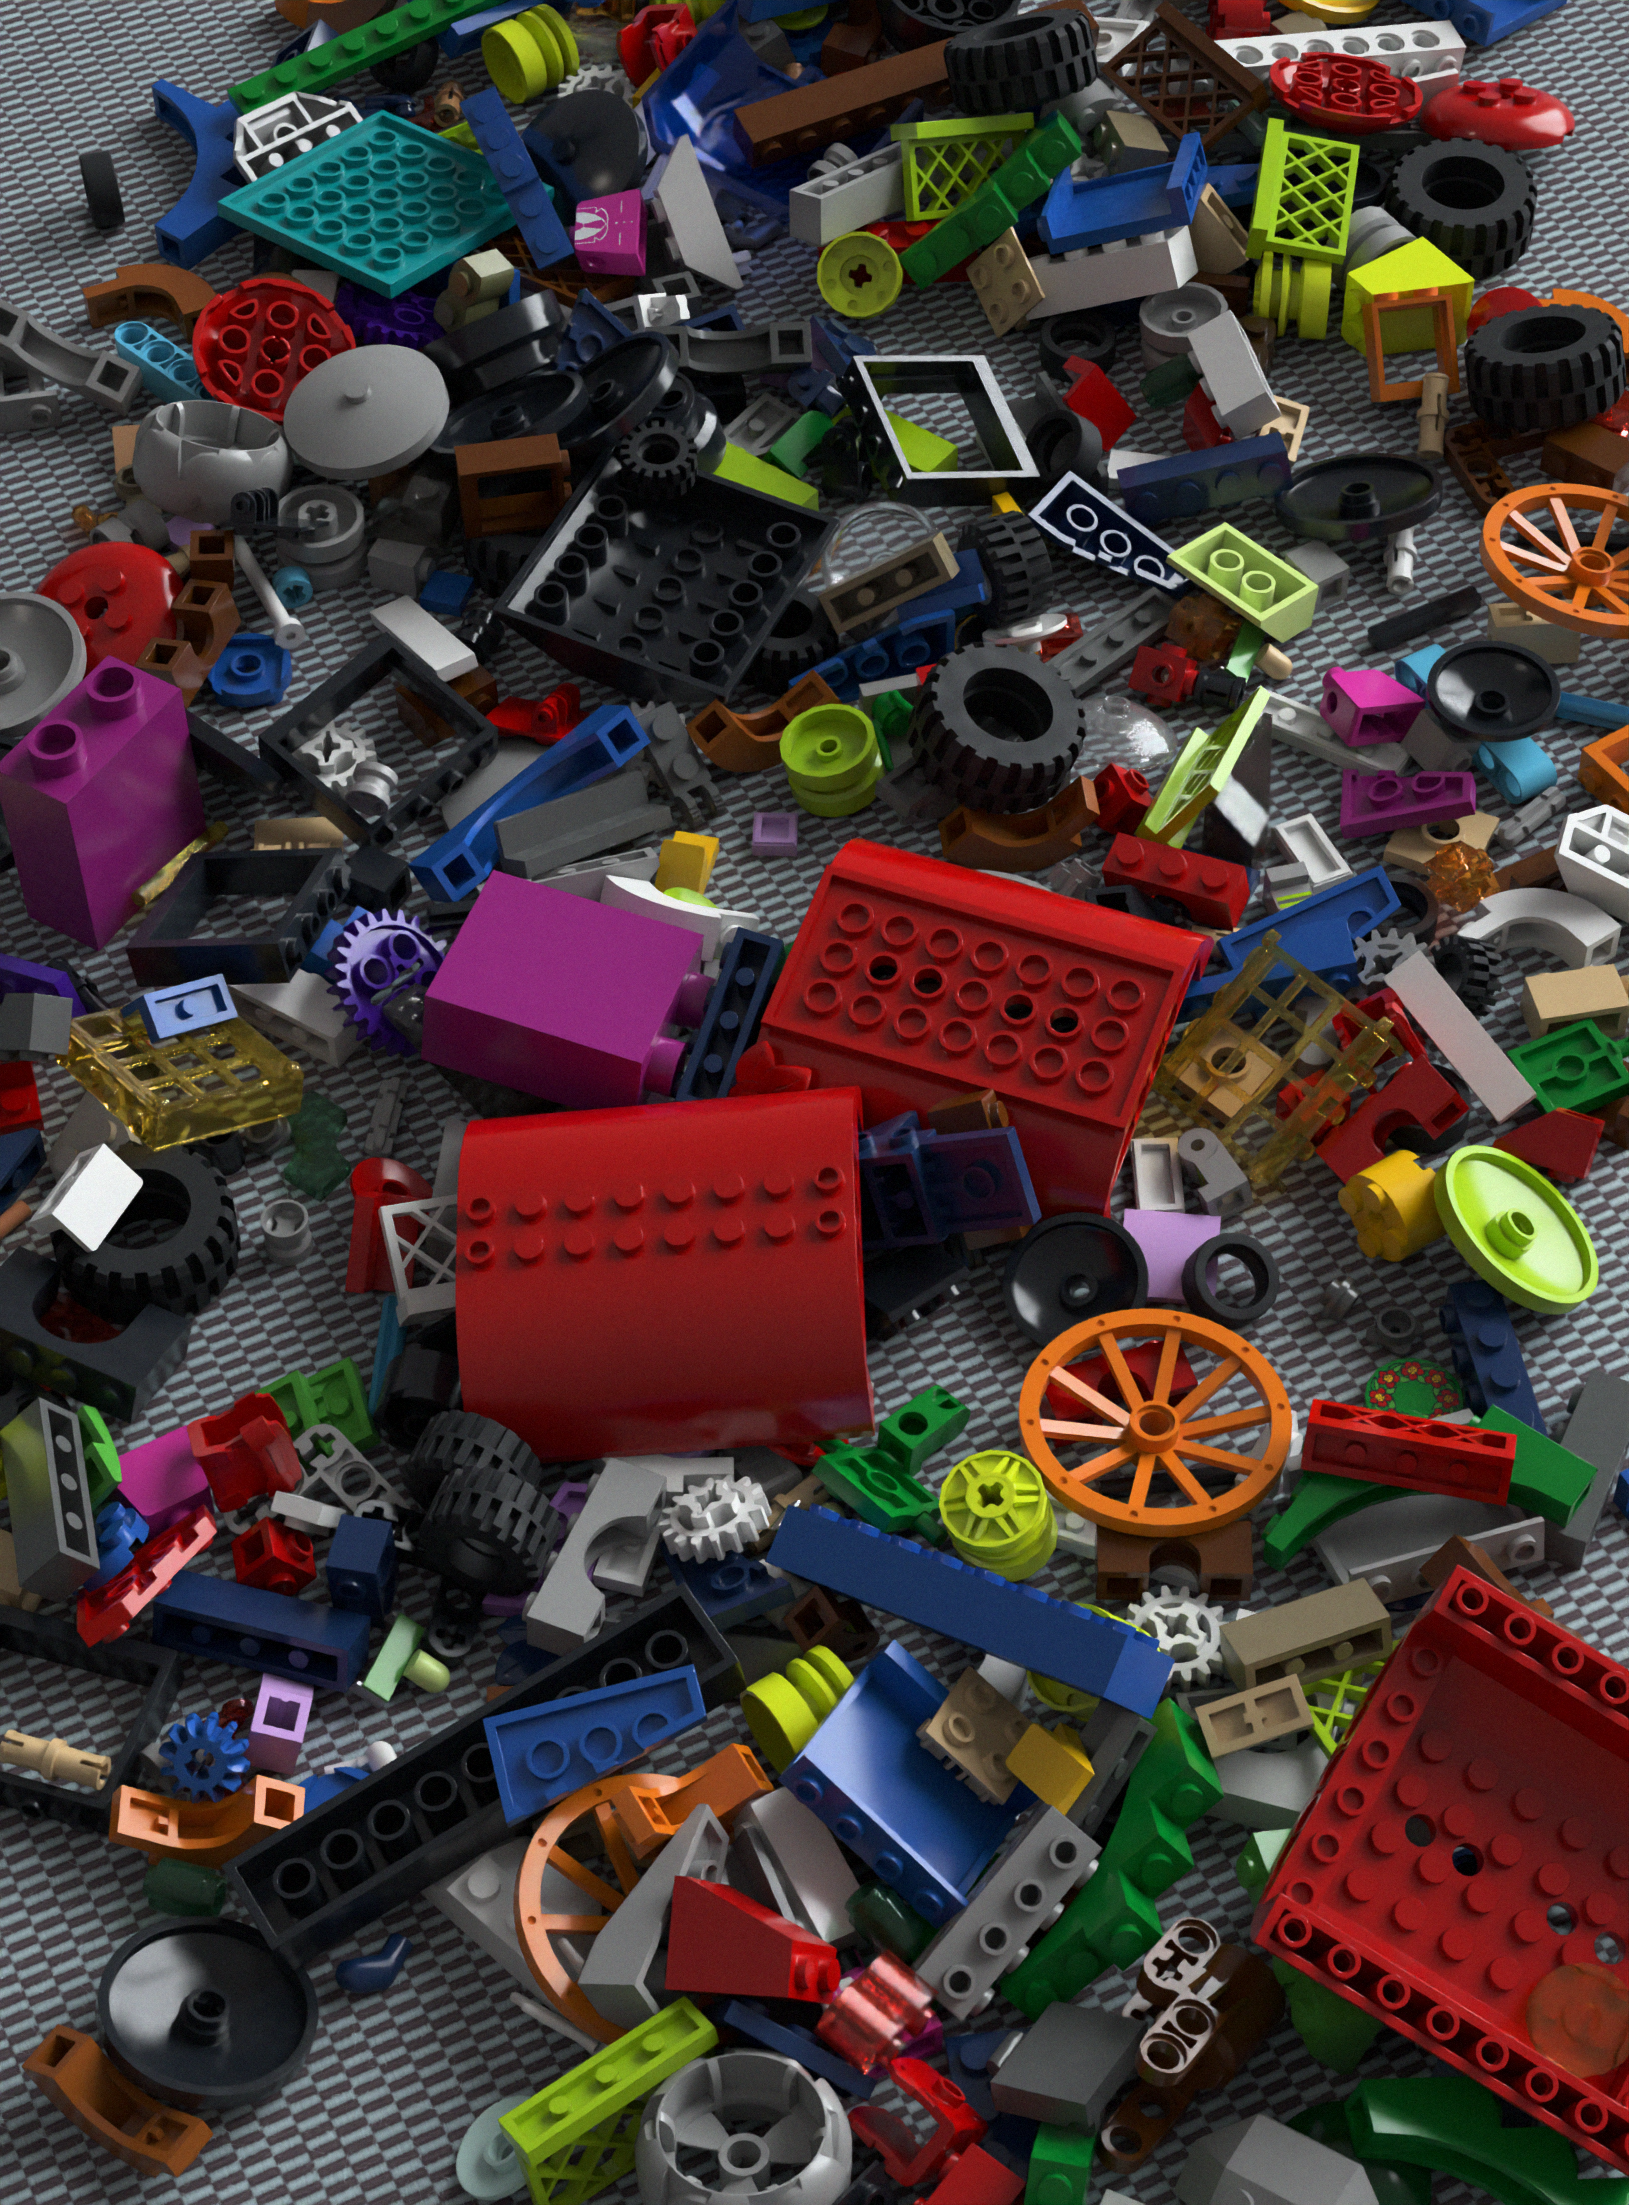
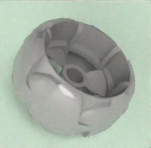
M186 400L158 406L144 417L136 433L132 467L135 482L141 487V491L148 501L159 508L177 516L190 519L193 522L219 525V521L230 519L231 500L237 493L268 487L277 493L279 500L286 496L291 488L295 459L283 428L267 417L232 404L204 400Z
M742 2047L730 2048L724 2055L710 2059H694L659 2084L643 2111L640 2130L635 2139V2163L639 2193L644 2205H832L851 2184L852 2136L847 2115L835 2092L824 2078L814 2081L802 2064L779 2052L762 2048ZM738 2120H759L775 2124L763 2138L750 2133H739L729 2137L723 2128L724 2123ZM684 2145L719 2151L720 2192L704 2188L700 2180L694 2176L685 2177L677 2170V2153ZM770 2162L786 2165L808 2164L803 2171L780 2186L777 2184L771 2185Z

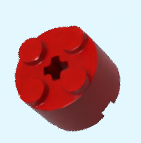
M1208 0L1207 14H1210L1209 26H1206L1205 34L1213 41L1268 35L1270 12L1263 11L1267 0Z

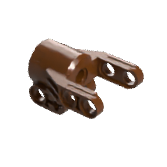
M1185 1917L1179 1919L1150 1950L1136 1978L1138 1991L1125 2005L1120 2015L1145 2021L1149 2014L1154 2019V2022L1143 2037L1134 2057L1135 2068L1143 2079L1107 2120L1096 2144V2154L1099 2161L1107 2169L1118 2174L1126 2175L1139 2170L1182 2119L1202 2090L1214 2091L1225 2088L1284 2017L1286 1999L1281 1985L1278 1983L1271 1968L1254 1953L1238 1945L1220 1942L1215 1928L1200 1918ZM1183 1937L1193 1938L1203 1945L1205 1952L1199 1954L1191 1953L1181 1946L1178 1939ZM1170 1964L1176 1968L1175 1972L1166 1971ZM1152 2102L1163 2109L1166 2118L1156 2120L1147 2117L1141 2112L1139 2103ZM1113 2136H1124L1130 2139L1135 2144L1137 2152L1125 2154L1113 2147L1110 2138Z

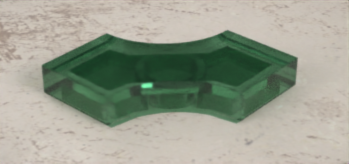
M311 1089L284 1114L291 1127L289 1137L295 1143L294 1155L284 1169L286 1181L317 1201L322 1202L352 1173L351 1163L341 1155L336 1146L339 1134L347 1125L348 1118L346 1110Z

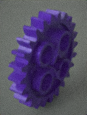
M347 282L345 288L341 287L339 294H337L334 311L341 317L345 325L349 324L354 337H364V344L374 342L378 345H398L418 350L448 334L434 319V307L438 299L435 296L436 290H421L422 286L419 283L392 299L382 296L380 293L359 283L354 284L351 282Z
M381 909L375 914L368 912L343 927L344 932L333 939L337 948L327 953L326 957L335 965L325 970L324 975L334 979L336 984L326 989V992L339 996L340 1002L332 1009L334 1012L345 1011L348 1016L342 1025L344 1028L354 1024L359 1028L356 1034L358 1042L369 1036L371 1037L372 1051L375 1052L385 1046L388 1057L402 1052L403 1056L408 1058L417 1052L421 1054L425 994L446 957L442 950L445 948L447 941L443 939L435 943L432 940L434 931L430 930L429 927L423 931L419 929L420 921L418 916H414L405 922L403 910H398L389 916L386 909ZM416 961L419 962L420 967L412 975L397 984L391 990V993L381 998L374 1006L371 1004L372 997L394 982L400 973L410 968Z

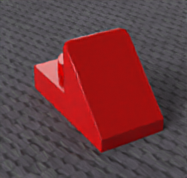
M0 1062V1136L29 1128L39 1131L45 1130L33 1062Z

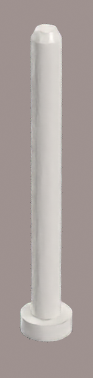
M234 536L235 557L275 625L273 631L275 640L284 649L298 647L305 639V630L302 624L297 619L289 617L245 539L241 536Z

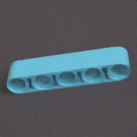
M126 322L116 328L114 338L118 357L140 367L144 381L142 386L167 404L186 400L217 402L201 382L193 362V357L142 322Z
M1432 644L1396 661L1394 666L1397 682L1422 697L1426 701L1424 709H1431L1426 691L1429 672L1436 660L1446 653L1438 644ZM1530 737L1510 742L1481 741V745L1472 757V763L1512 804L1517 805L1557 784V772L1552 760Z

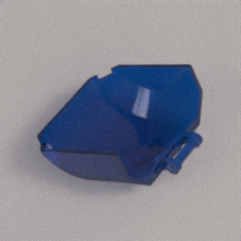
M726 0L641 97L650 146L658 155L667 159L675 140L680 136L688 134L706 182L789 228V190L809 182L807 178L808 169L816 161L824 159L825 151L832 144L841 143L847 146L860 159L899 141H891L890 129L887 130L880 127L849 136L841 141H834L816 147L809 152H801L786 157L773 164H766L752 169L732 136L734 109L828 79V77L823 75L822 69L810 64L795 80L762 62L739 33L738 0ZM915 98L894 124L923 122L924 101Z

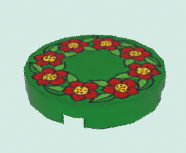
M1406 1358L1393 1360L1374 1372L1367 1382L1363 1407L1409 1415L1412 1410H1415L1426 1418L1431 1419L1461 1411L1463 1409L1464 1397L1459 1383L1448 1370L1431 1361Z

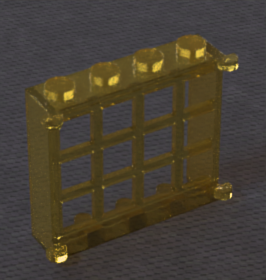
M1271 929L1262 939L1261 943L1263 946L1256 947L1246 957L1243 969L1232 982L1224 984L1216 992L1212 1001L1213 1005L1203 1017L1193 1020L1185 1029L1180 1044L1171 1054H1166L1162 1057L1150 1091L1154 1089L1163 1099L1199 1128H1205L1213 1132L1228 1152L1252 1170L1249 1178L1257 1185L1263 1179L1283 1195L1288 1187L1279 1179V1176L1295 1157L1305 1162L1312 1156L1315 1147L1309 1140L1326 1120L1334 1126L1342 1121L1346 1110L1342 1107L1341 1103L1357 1084L1364 1089H1368L1375 1082L1377 1074L1372 1069V1066L1387 1049L1399 1058L1405 1052V1049L1397 1038L1388 1032L1394 1025L1390 1019L1383 1017L1377 1023L1280 948L1276 943L1282 936L1274 929ZM1278 962L1296 978L1276 1001L1260 989L1258 985ZM1305 984L1329 1002V1005L1310 1027L1286 1009L1287 1005ZM1252 994L1270 1009L1249 1034L1246 1035L1228 1020L1249 995ZM1338 1011L1342 1012L1363 1029L1344 1053L1340 1052L1319 1035ZM1278 1016L1302 1034L1301 1038L1281 1061L1277 1060L1256 1043ZM1222 1028L1238 1040L1240 1044L1221 1067L1216 1069L1199 1054ZM1311 1042L1336 1061L1314 1088L1289 1069ZM1249 1050L1273 1068L1272 1072L1251 1096L1227 1077ZM1193 1062L1211 1078L1188 1104L1170 1088ZM1282 1076L1306 1095L1305 1099L1284 1123L1260 1104ZM1219 1085H1222L1244 1103L1222 1130L1198 1112ZM1253 1111L1277 1130L1255 1157L1231 1139V1136Z
M127 1005L72 1018L71 1015L68 1055H55L56 1061L61 1067H64L153 1152L300 1113L304 1072L301 1070L299 1063L288 1059L241 1016L230 1022L210 1027L211 1036L194 1040L189 1034L175 1037L181 1044L156 1050L148 1043L151 1041L141 1015L123 1019L120 1009ZM131 1043L142 1052V1054L118 1060L109 1053L124 1049ZM230 1043L235 1047V1057L218 1061L206 1049ZM192 1053L205 1065L179 1071L167 1059ZM153 1062L166 1075L140 1081L128 1069ZM254 1064L260 1069V1078L243 1083L229 1070ZM216 1074L229 1087L203 1093L190 1080ZM177 1084L190 1097L170 1102L166 1096L157 1097L152 1090Z

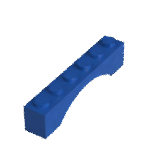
M602 705L409 863L408 867L431 901L443 903L459 901L489 876L493 867L500 859L493 830V823L495 821L583 789L599 778L620 768L651 741L628 706Z
M1342 916L1299 925L1283 943L1265 956L1241 968L1215 976L1202 977L1200 982L1191 980L1174 1025L1186 1022L1201 1023L1214 1016L1233 1012L1239 1014L1248 1013L1257 1007L1277 1003L1292 1004L1300 1001L1303 997L1325 993L1340 994L1349 988L1358 987L1357 962L1346 917Z

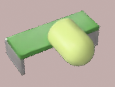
M393 1611L384 1618L392 1627L363 1683L357 1681L349 1688L350 1691L376 1708H379L389 1702L402 1674L430 1693H439L449 1685L450 1672L444 1664L421 1649L414 1653L425 1628L401 1612L398 1614Z

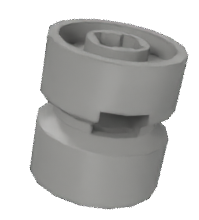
M141 499L118 512L117 518L111 517L92 529L89 535L91 545L102 542L123 541L139 544L156 552L161 551L170 543L169 531L162 517L152 505Z

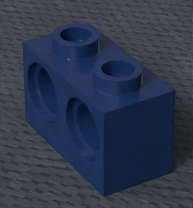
M341 1514L325 1564L333 1607L370 1616V1627L385 1629L387 1621L384 1618L390 1614L401 1579L392 1522Z

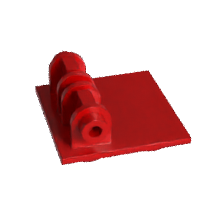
M564 682L555 691L551 692L543 702L508 696L487 714L485 718L498 728V735L512 737L519 734L533 737L534 741L539 744L555 745L588 718L590 712L580 710L581 693L578 687L573 683Z

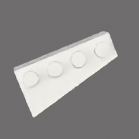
M1188 225L1148 233L1128 240L1121 239L1102 243V246L1092 249L1083 247L1064 252V256L1052 259L1050 254L1029 258V263L1045 298L1026 315V318L1031 320L1179 289L1198 273Z

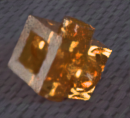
M1202 593L1201 597H1183L1182 600L1174 605L1169 614L1168 621L1170 623L1164 635L1177 642L1175 646L1188 649L1186 653L1188 657L1194 659L1200 657L1203 660H1222L1242 621L1224 611L1225 604L1222 601Z
M1461 840L1442 846L1435 852V857L1423 864L1430 877L1426 881V885L1435 893L1438 903H1446L1462 914L1478 906L1479 901L1501 891L1493 874V863L1487 853L1482 848L1475 849Z

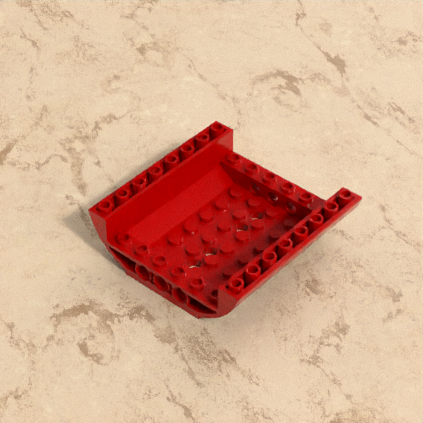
M853 838L837 853L832 863L826 865L761 1019V1029L756 1044L762 1041L769 1043L773 1051L775 1066L793 1065L811 1069L812 1076L808 1090L859 1086L862 1093L864 1131L907 1111L915 1110L922 1130H929L931 1126L927 1112L939 1101L993 1088L997 1101H1002L1006 1108L1009 1122L1008 1127L1015 1126L1042 1217L1034 1226L1051 1217L1073 1212L1093 1213L1111 1219L1110 1195L1190 981H1201L1214 946V940L1210 936L877 842ZM880 965L892 966L897 971L891 979L884 981L877 980L871 976V972ZM925 978H934L942 984L936 992L929 994L922 993L915 987L920 980ZM1014 1004H1024L1032 1010L1027 1018L1021 1020L1012 1019L1005 1012ZM1069 1017L1074 1019L1078 1025L1071 1032L1060 1033L1055 1031L1051 1024L1057 1018Z
M1457 1564L1425 1603L1390 1654L1374 1682L1367 1689L1270 1868L1271 1873L1255 1909L1250 1938L1256 1945L1629 2177V1670ZM1409 1818L1420 1819L1428 1826L1430 1841L1427 1846H1416L1407 1838L1405 1825ZM1457 1847L1466 1848L1474 1854L1477 1860V1870L1473 1876L1462 1875L1454 1867L1452 1855ZM1551 1906H1559L1569 1914L1571 1929L1567 1935L1557 1934L1550 1928L1547 1922V1912ZM1599 1935L1608 1936L1616 1943L1618 1959L1615 1964H1606L1597 1957L1594 1944Z

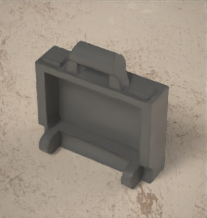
M1053 2000L1027 2034L1020 2031L1008 2033L986 2062L988 2072L994 2077L990 2083L995 2110L1063 2127H1068L1070 2123L1075 2122L1078 2131L1086 2137L1095 2136L1101 2127L1100 2113L1129 2073L1138 2074L1134 2065V2057L1143 2037L1148 2032L1146 2021Z

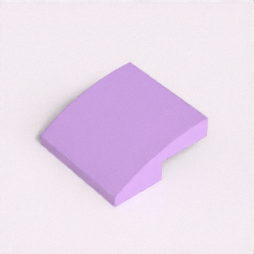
M1125 1209L1123 1227L1130 1232L1141 1247L1148 1266L1149 1291L1146 1301L1188 1305L1182 1293L1181 1283L1185 1262L1200 1245L1208 1239L1220 1235L1221 1216ZM1218 1256L1212 1258L1205 1269L1206 1283L1214 1297L1216 1294Z

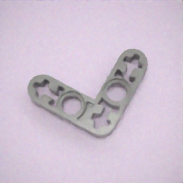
M328 1424L314 1425L293 1442L297 1456L301 1454L307 1463L316 1454L313 1444L317 1440L321 1439L324 1443H328L332 1439L335 1440L331 1445L334 1451L331 1457L327 1459L324 1455L320 1454L309 1463L312 1470L315 1471L313 1475L308 1477L305 1469L300 1464L302 1478L298 1488L291 1494L307 1498L324 1483L352 1514H354L356 1508L361 1503L372 1499L376 1500L377 1497L381 1501L410 1509L402 1496L334 1426ZM352 1472H365L370 1476L371 1480L367 1492L356 1497L346 1494L343 1490L345 1478ZM382 1490L386 1492V1494L379 1496ZM259 1495L253 1496L248 1499V1503L244 1506L252 1511L263 1501ZM264 1503L255 1513L259 1521L265 1516L278 1522L286 1517L284 1514L271 1511L267 1503ZM241 1508L224 1513L225 1523L235 1537H239L251 1528L250 1524L246 1522L237 1526L241 1521L238 1514ZM399 1526L395 1529L394 1540H398L403 1527Z

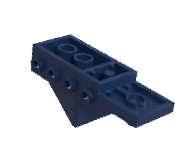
M915 1110L907 1111L864 1132L858 1133L862 1251L889 1250L912 1245H933L945 1240L948 1234L1034 1225L1042 1217L1015 1126L937 1136L935 1129L922 1130Z

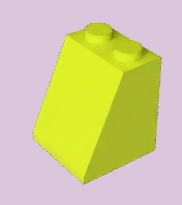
M1420 237L1347 273L1341 336L1349 345H1352L1367 357L1362 304L1374 303L1373 294L1398 292L1400 300L1414 298L1413 290L1438 287L1439 295L1450 293L1452 295L1456 345H1461L1467 339V319L1470 317L1475 279L1428 240ZM1432 307L1379 313L1383 355L1436 348Z

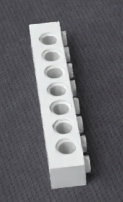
M1450 20L1215 41L1263 82L1268 96H1274L1268 81L1270 68L1274 62L1283 57L1291 59L1290 62H1303L1300 58L1301 53L1331 52L1353 55L1391 67L1390 75L1402 80V77L1414 78L1450 69H1456L1460 74L1466 50L1464 42ZM1188 58L1172 59L1170 72L1189 70L1190 60ZM1319 59L1317 61L1327 62L1328 59ZM1195 80L1194 93L1213 91L1214 80ZM1188 81L1170 82L1168 86L1170 95L1185 94Z

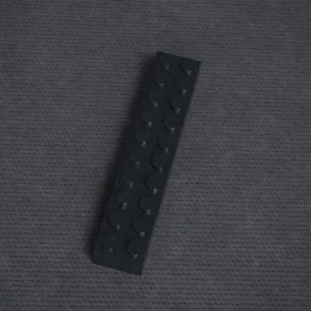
M682 1583L221 1866L285 1975L473 1860L481 1853H484L547 1814L566 1799L564 1798L509 1828L505 1820L483 1719L694 1664L706 1714L747 1689L740 1661L687 1585Z

